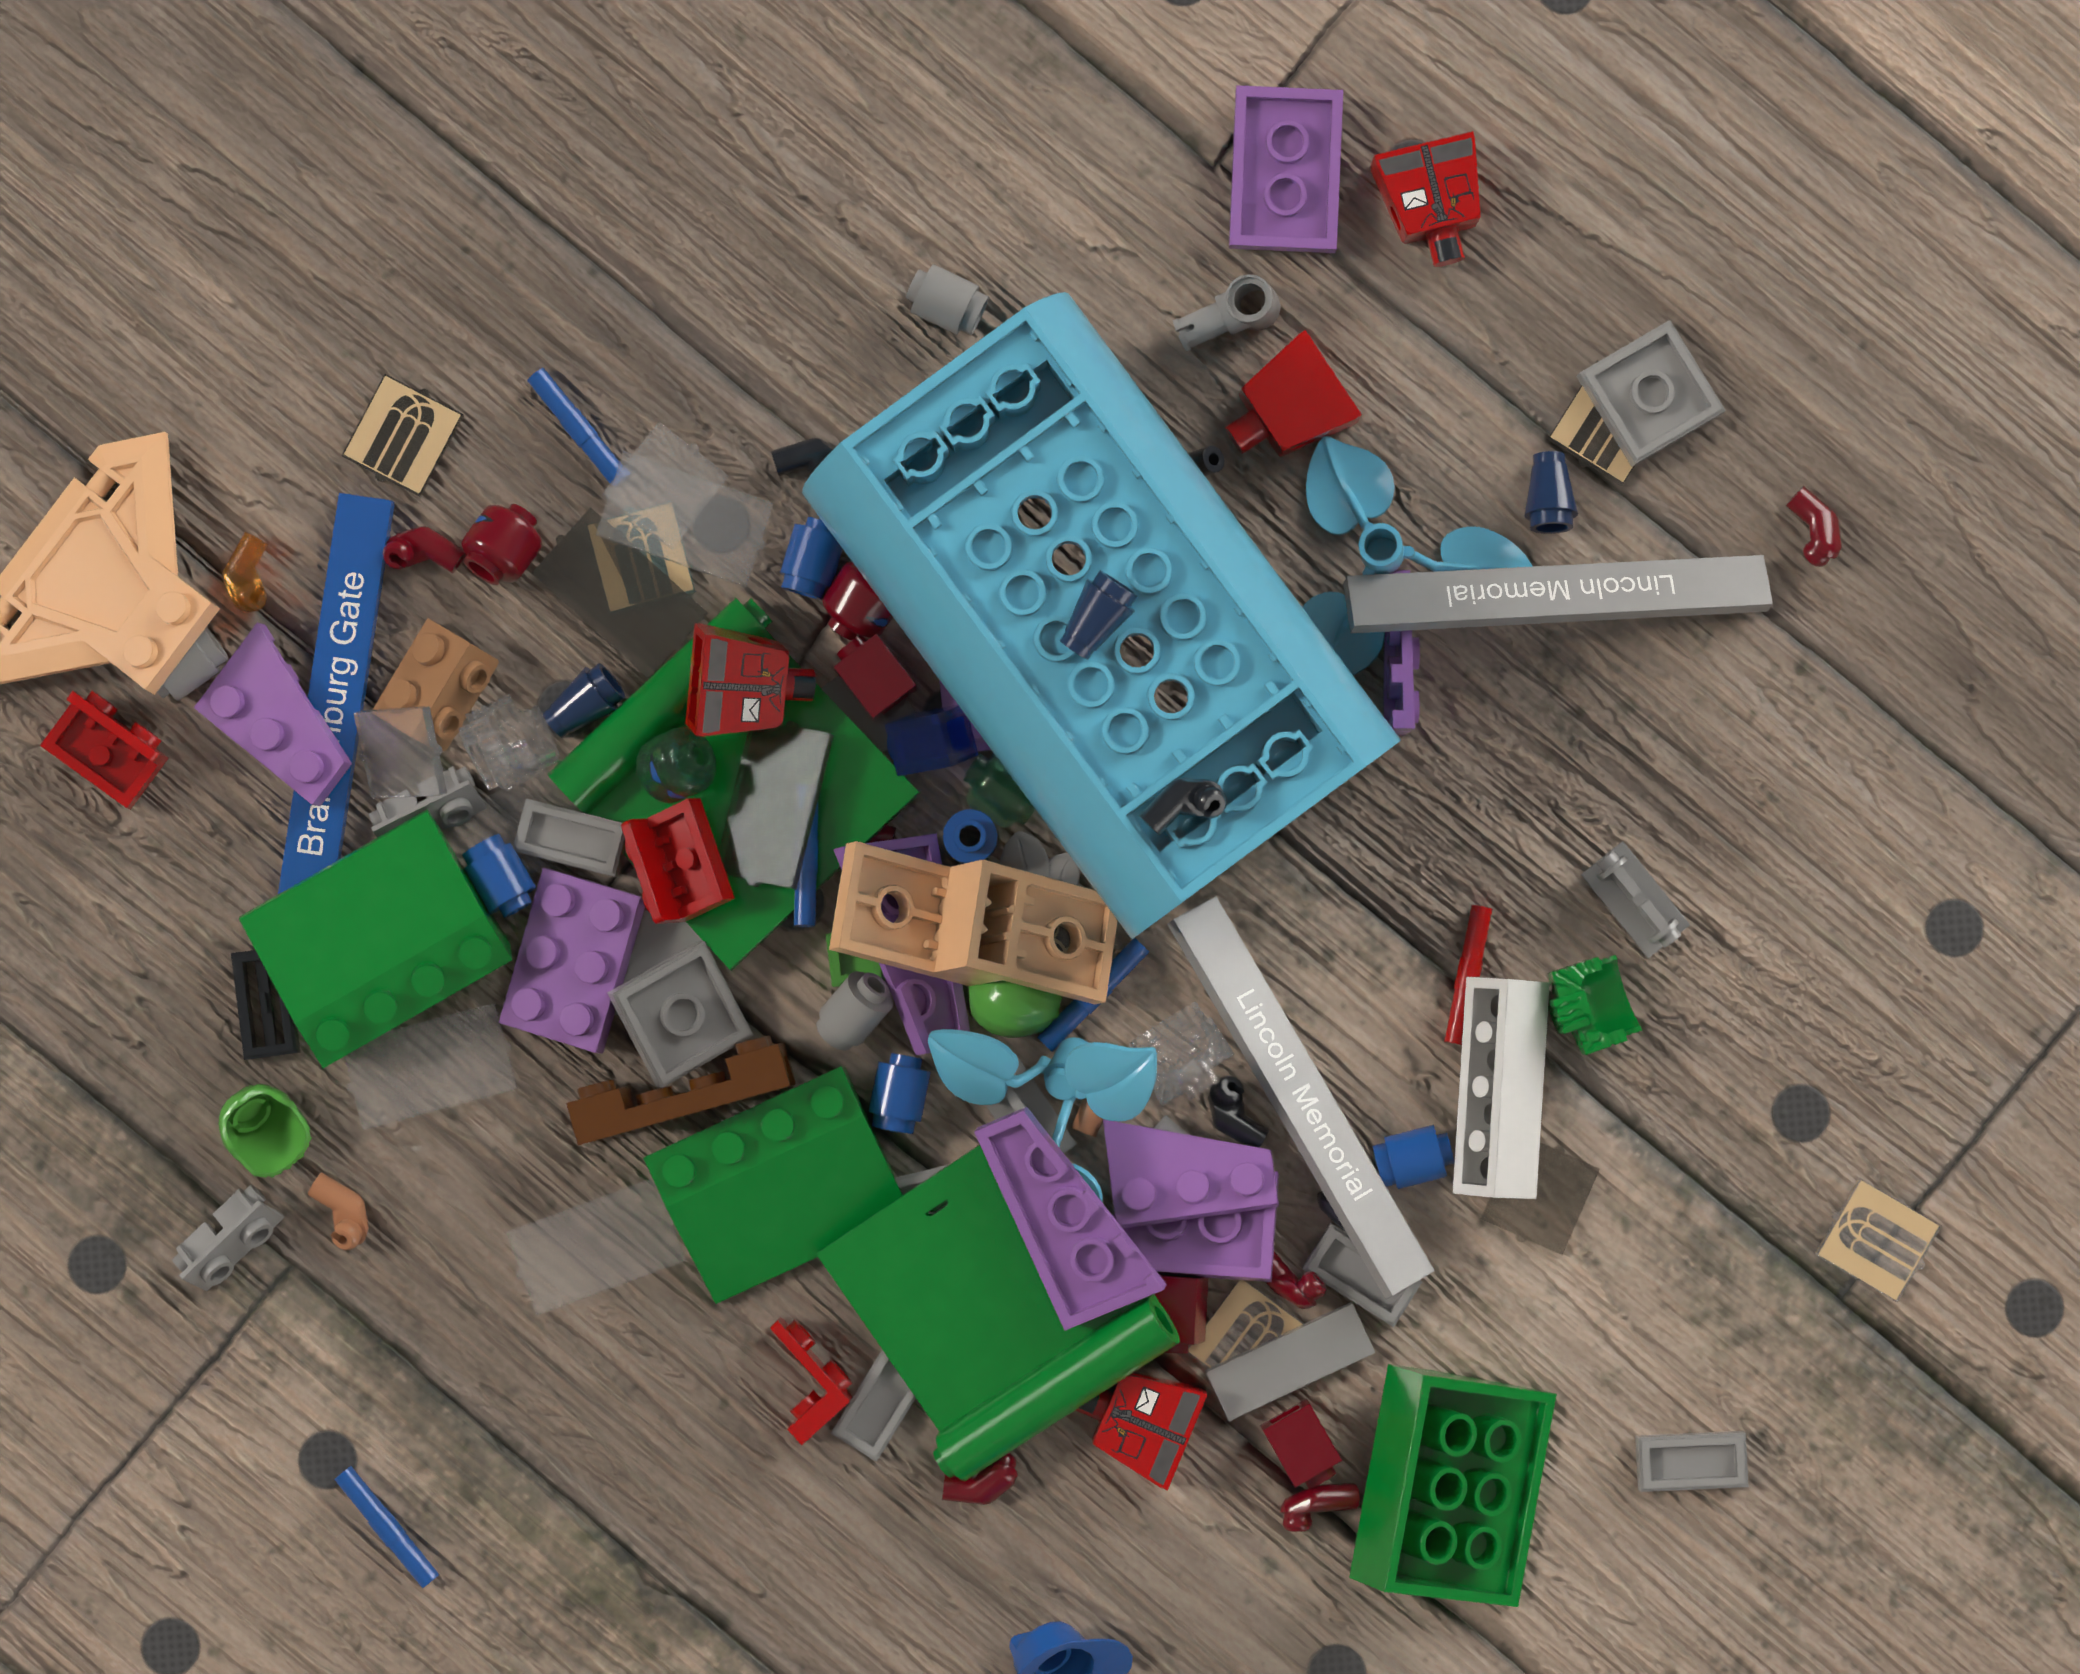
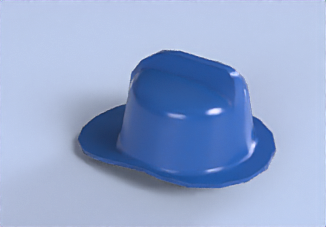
M1061 1621L1049 1622L1037 1627L1033 1631L1014 1635L1009 1644L1017 1674H1128L1132 1667L1133 1656L1127 1645L1111 1639H1085L1075 1628Z

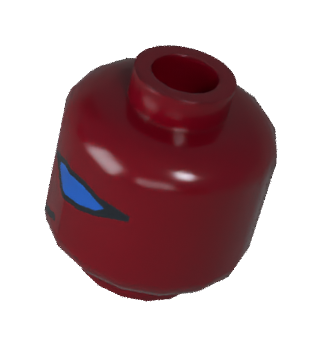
M511 504L509 508L500 505H489L462 539V548L466 554L463 560L465 565L476 576L489 584L498 585L501 581L508 583L516 582L542 548L541 537L534 528L537 525L536 518L525 508L517 504Z
M853 562L846 563L823 597V606L831 616L828 625L836 633L850 641L858 635L865 638H871L875 634L880 636L893 618Z

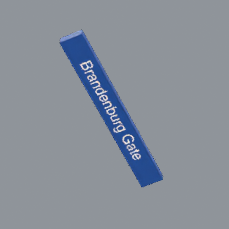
M339 493L308 699L314 709L320 711L352 765L321 806L310 804L295 790L293 791L278 894L341 859L386 564L382 552L390 538L395 502L392 500Z

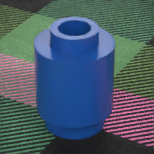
M808 517L805 525L794 524L780 570V574L784 575L781 588L818 600L823 599L825 589L829 588L833 583L843 550L821 519Z
M966 809L957 812L947 821L943 831V842L953 859L959 863L966 864L989 859L997 847L998 835L995 824L989 816L978 810ZM967 826H974L981 833L979 843L972 847L963 845L959 838L961 830Z
M500 834L483 840L462 854L467 864L464 871L489 914L500 910L503 917L506 918L532 903L528 894L536 889V885L512 844H505Z
M891 1053L889 1063L878 1061L868 1112L873 1113L872 1127L907 1134L914 1133L915 1123L922 1120L931 1071L921 1069L923 1059Z
M1434 1125L1384 1137L1385 1143L1372 1146L1379 1175L1386 1187L1396 1185L1397 1189H1402L1447 1177L1445 1166L1455 1164L1447 1132L1436 1135Z

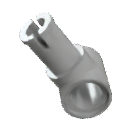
M1247 274L1233 280L1226 292L1215 296V303L1180 319L1176 318L1173 320L1175 330L1180 333L1178 337L1187 352L1192 347L1228 331L1231 335H1234L1245 329L1255 331L1267 329L1278 318L1281 305L1279 296L1266 280L1257 275ZM1251 291H1263L1265 303L1262 309L1256 314H1242L1240 306L1244 296Z

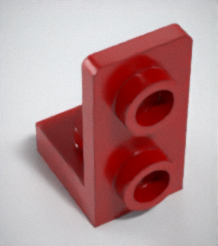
M780 1317L770 1326V1329L826 1390L820 1397L813 1389L790 1410L796 1419L787 1430L803 1445L851 1401L853 1396L847 1391V1388L852 1385V1382L833 1360L828 1361L824 1365L812 1352L811 1348L816 1342L797 1320L794 1319L788 1325Z

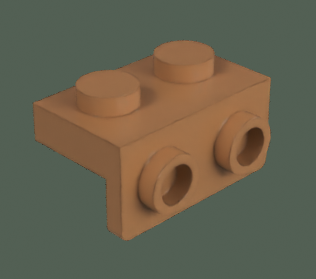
M427 618L372 710L435 748L446 751L454 737L461 730L463 722L481 692L488 685L490 677L498 666L499 661Z

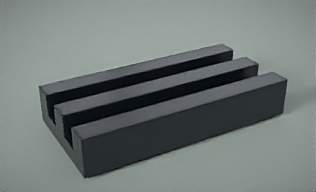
M251 950L231 953L244 1060L301 1053L298 1028L293 1022L280 995L279 1001L285 1044H278L270 977L257 952ZM255 961L265 1038V1046L257 1047L246 964V962Z

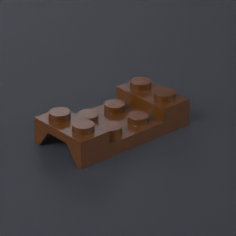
M770 1036L735 1044L738 1055L725 1058L731 1080H726L724 1071L688 1080L691 1091L674 1095L671 1085L635 1095L638 1106H635L630 1086L617 1089L614 1079L578 1088L579 1100L566 1103L577 1145L795 1085L796 1080L786 1044L779 1043L773 1045Z

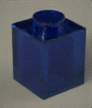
M959 705L912 713L884 724L887 733V749L894 761L897 776L952 767L978 756L970 720Z

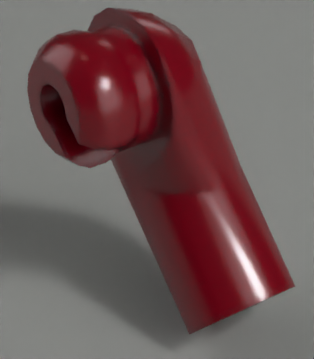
M1274 1251L1272 1282H1266V1284L1277 1295L1301 1309H1309L1316 1306V1300L1323 1297L1326 1293V1285L1322 1279L1312 1271L1304 1273L1298 1279Z
M1008 1453L980 1471L975 1477L973 1476L966 1481H962L956 1476L949 1478L945 1475L942 1500L980 1505L991 1504L1014 1485L1018 1476L1015 1470L1017 1463L1015 1457Z

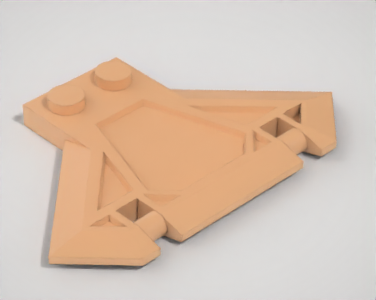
M166 432L98 445L88 460L99 469L87 485H84L75 477L0 574V685L112 663L142 688L155 695L220 610L218 606L178 576L168 433ZM116 482L120 484L109 500L105 501L103 498ZM17 611H21L22 614L10 629L6 627Z

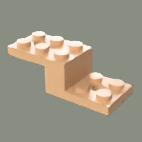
M855 841L847 843L845 847L829 950L967 986L1003 980L1091 1004L1106 1003L1118 920L1099 894L1092 889L987 860H978L949 867ZM886 894L892 895L899 905V915L894 923L888 921L881 910V902ZM1059 924L1064 926L1070 935V947L1066 953L1060 951L1054 941V932Z

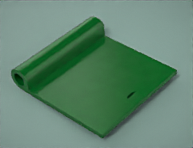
M735 598L707 624L775 640L765 629L773 621L752 598L744 605ZM692 638L547 775L568 799L585 814L621 823L630 819L648 818L687 799L668 797L665 788L651 779L649 762L652 753L658 775L666 788L688 798H701L735 899L686 921V923L732 971L794 913V849L798 785L819 786L817 838L819 842L816 891L841 868L833 849L844 847L847 843L855 841L868 843L909 805L920 792L817 683L812 701L785 700L783 723L779 727L711 736H696L685 724L693 646ZM789 655L788 668H801ZM646 785L649 786V789H650L651 793H653L654 795L658 796L659 798H657V797L653 796L652 794H650L649 791H648V789H647V786H646ZM625 850L624 856H625V857L630 861V863L634 866L633 862L630 860V858L628 857L627 852H626V850Z
M980 1144L816 1253L939 1432L936 1435L937 1448L933 1451V1455L940 1469L949 1478L956 1476L962 1481L970 1479L1180 1343L1178 1332L1172 1320L1154 1294L1064 1330Z

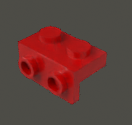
M93 690L87 698L72 691L66 699L71 704L40 746L122 806L131 810L169 759V757L156 749L162 740L137 722L128 729L113 718L119 709Z
M687 798L648 818L630 819L621 824L626 840L625 849L627 855L634 864L643 890L642 899L644 905L651 914L655 924L686 922L735 899L701 798Z

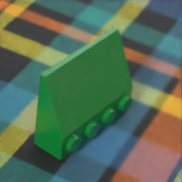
M428 809L239 916V921L293 1022L322 1068L327 1067L512 961L509 940L493 914L488 913L466 875L463 865Z
M843 1066L643 1157L662 1201L715 1304L817 1258L816 1253L903 1195L849 1074Z
M1388 1364L1349 1578L1388 1593L1518 1607L1557 1394L1434 1370Z

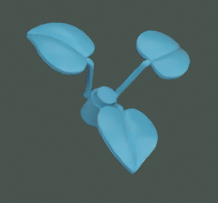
M1324 436L1319 441L1307 472V504L1315 522L1330 534H1346L1359 523L1363 530L1359 539V551L1362 561L1366 566L1363 575L1392 573L1400 567L1404 559H1410L1432 571L1533 567L1526 555L1513 542L1494 531L1481 527H1463L1448 533L1443 538L1440 547L1443 562L1434 561L1418 553L1411 546H1403L1402 538L1394 527L1385 523L1373 524L1368 520L1383 515L1393 500L1395 490L1394 479L1385 462L1368 450L1345 444L1329 436ZM1325 592L1312 597L1303 605L1302 608L1353 676L1363 671L1377 658L1384 643L1385 632L1350 633L1344 594Z
M953 1029L931 1031L928 1037L932 1058L942 1082L955 1096L969 1103L977 1105L997 1104L1004 1099L1008 1086L1018 1088L1043 1073L1047 1091L1053 1097L1064 1100L1052 1139L1059 1148L1076 1098H1086L1091 1110L1102 1119L1118 1122L1127 1121L1139 1115L1145 1108L1156 1082L1157 1052L1155 1047L1130 1048L1110 1043H1089L1081 1038L1072 1037L1060 1043L1052 1059L1041 1056L1036 1065L1022 1074L1014 1075L1019 1066L1017 1055L1007 1045L993 1037ZM1072 1164L1103 1202L1101 1187L1097 1180L1081 1166Z

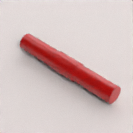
M1471 905L1444 1042L1462 1045L1466 977H1480L1492 908Z

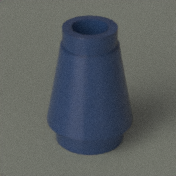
M1558 451L1536 453L1533 455L1524 517L1530 520V530L1535 533L1556 534L1567 532L1573 529V518L1578 516L1567 464L1565 463V454Z
M1100 570L1093 581L1086 580L1066 626V632L1060 639V642L1088 660L1092 653L1135 612L1131 606L1138 595L1112 576Z
M599 663L592 669L585 667L550 705V708L543 712V716L551 729L559 737L564 738L569 733H573L613 713L618 708L617 703L625 698V693L612 673Z

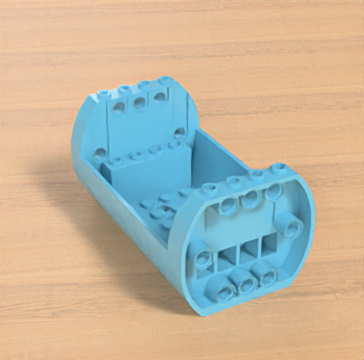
M1069 293L1053 294L1021 309L840 442L817 466L803 486L802 494L1131 939H1134L1401 741ZM1039 498L1049 505L1052 516L1046 526L1040 529H1030L1020 522L1018 518L1019 508L1028 499ZM1073 544L1083 550L1086 563L1080 572L1074 575H1064L1055 569L1052 563V556L1059 546ZM1101 570L1127 586L1138 597L1131 606L1135 612L1087 660L1062 644L1060 639L1066 632V626L1086 580L1093 581ZM1132 635L1146 637L1153 646L1154 655L1152 660L1142 667H1132L1126 664L1120 654V647L1126 638ZM1166 681L1180 683L1187 692L1188 701L1186 706L1177 713H1166L1159 709L1155 703V690ZM1174 779H1209L1220 785L1226 795L1227 805L1224 812L1218 817L1206 818L1204 816L1180 814L1161 835H1158L1139 817Z

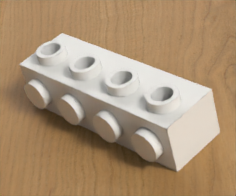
M1466 977L1453 1194L1492 1198L1536 1199L1550 982Z

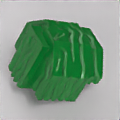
M1616 955L1603 959L1593 957L1591 960L1586 959L1547 973L1553 998L1549 999L1548 1009L1557 1034L1571 1032L1582 1055H1588L1608 1048L1612 1044L1616 1045L1628 1041L1627 1035L1642 1031L1627 998Z

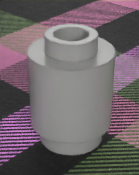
M933 264L927 273L920 269L917 271L906 294V299L913 302L912 314L954 334H958L961 330L972 335L986 309L989 296L979 292V285Z
M207 627L157 691L162 698L171 694L177 701L181 700L221 671L219 666L229 659L218 640Z
M852 972L820 1009V1019L816 1024L820 1036L832 1047L844 1051L849 1050L852 1046L862 1044L892 1009L893 1001L887 983L874 973Z

